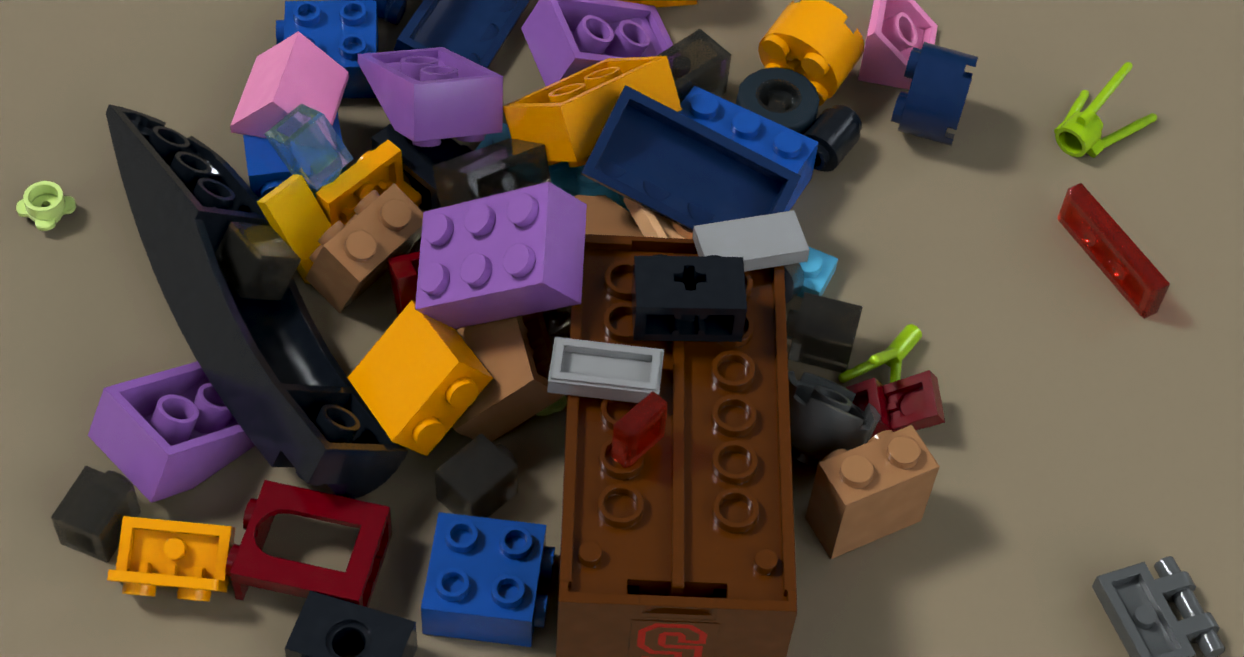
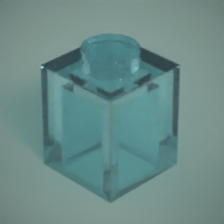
M304 104L298 105L264 134L292 175H302L308 186L316 190L336 180L341 174L342 168L354 159L326 116Z

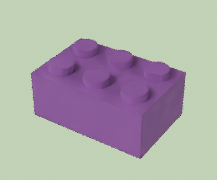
M545 182L423 212L415 310L457 329L581 304L587 204L551 182Z

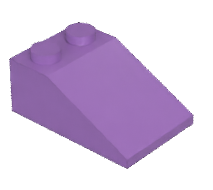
M539 0L521 27L545 86L607 58L667 56L673 79L682 77L686 72L661 17L653 5L617 0Z
M444 47L358 54V65L394 130L412 140L413 145L434 147L441 144V139L456 138L463 142H479L485 139V134L502 133V75Z
M198 361L105 387L88 433L90 439L151 503L195 488L255 446L230 413Z

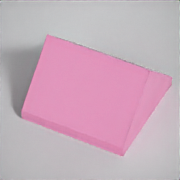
M873 0L858 80L910 89L912 79L904 77L911 50L914 47L922 49L924 42L935 45L938 27L915 0Z
M296 32L256 57L230 125L231 133L325 148L349 79V72L302 33Z

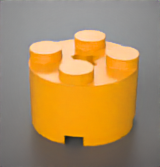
M793 0L761 39L758 51L765 68L779 67L790 69L805 76L815 86L820 100L819 106H822L827 99L835 94L864 53V40L858 28L854 33L851 32L844 23L848 16L833 4L825 0H801L797 3H794Z

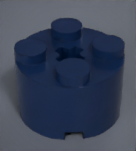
M924 42L922 49L914 47L911 50L904 77L912 79L908 93L901 91L900 95H898L891 122L899 124L898 131L952 146L955 134L948 133L946 130L947 128L957 130L973 75L972 73L965 72L966 65L976 67L978 56Z

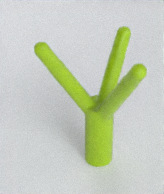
M913 324L906 325L886 350L870 356L869 360L839 374L838 380L841 383H845L883 364L891 367L890 383L900 380L902 360L922 338L921 330Z

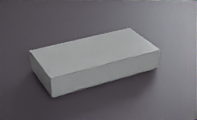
M795 210L696 225L693 228L692 238L698 256L743 257L744 272L808 261L810 249Z
M555 337L547 393L658 405L664 349Z

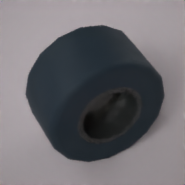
M774 67L760 69L748 75L739 86L736 104L803 135L816 120L820 100L815 86L805 76L790 69Z

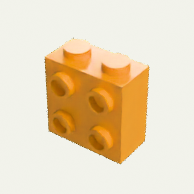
M411 300L347 378L392 442L428 456L493 377L454 328L415 310L416 302Z

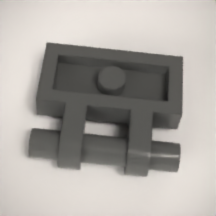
M1172 556L1165 557L1155 563L1154 568L1160 577L1155 580L1145 562L1096 577L1092 588L1130 657H1195L1196 653L1190 642L1197 643L1205 657H1217L1225 651V647L1217 635L1220 629L1219 625L1210 612H1204L1193 593L1196 585L1187 571L1181 572ZM1167 601L1175 603L1183 620L1178 621Z

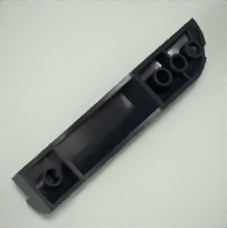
M109 104L106 110V117L118 167L150 264L183 336L230 413L271 467H295L297 475L307 484L315 486L327 484L335 495L351 499L362 497L377 489L397 471L405 459L408 450L404 446L391 441L328 349L307 310L291 274L280 240L257 203L260 200L259 197L220 155L193 136L186 138L179 132L165 127L166 122L157 118Z

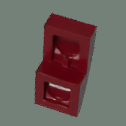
M930 370L882 385L874 377L845 387L856 394L852 402L854 405L864 411L867 404L870 403L881 415L871 438L885 430L895 432L910 425L915 430H920L945 423L938 379Z

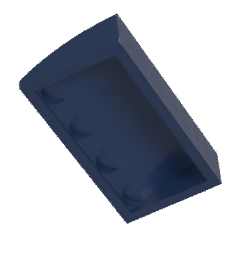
M423 0L397 38L394 51L444 47L488 69L531 0Z
M626 85L620 93L581 172V175L693 231L696 225L784 212L801 175Z

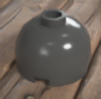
M794 371L788 372L791 456L804 464L816 466L819 461L835 450L846 449L848 451L869 441L881 416L875 407L868 403L863 411L852 403L856 396L854 392L828 379L804 372L799 381L796 380Z

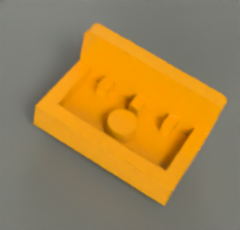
M390 140L385 141L373 151L365 152L353 166L338 177L327 180L321 189L315 193L316 200L331 226L339 220L346 225L356 214L353 211L354 208L366 195L374 189L381 195L393 183L417 206L422 204L421 194L404 181L402 151Z
M123 516L116 570L108 569L107 581L123 583L122 594L155 597L156 588L159 586L178 588L177 599L210 602L211 591L228 592L229 576H226L225 568L229 551L234 544L236 528L224 525Z

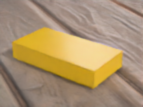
M293 174L258 200L257 203L304 283L310 284L305 279L313 265L309 257L321 245L318 240L331 227V224L304 177Z

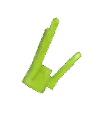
M1131 62L1124 63L1084 111L1080 112L1089 97V91L1082 90L1065 119L1054 129L1056 142L1066 154L1078 158L1087 153L1090 157L1095 158L1104 148L1157 120V115L1151 113L1101 138L1103 123L1096 113L1133 67Z

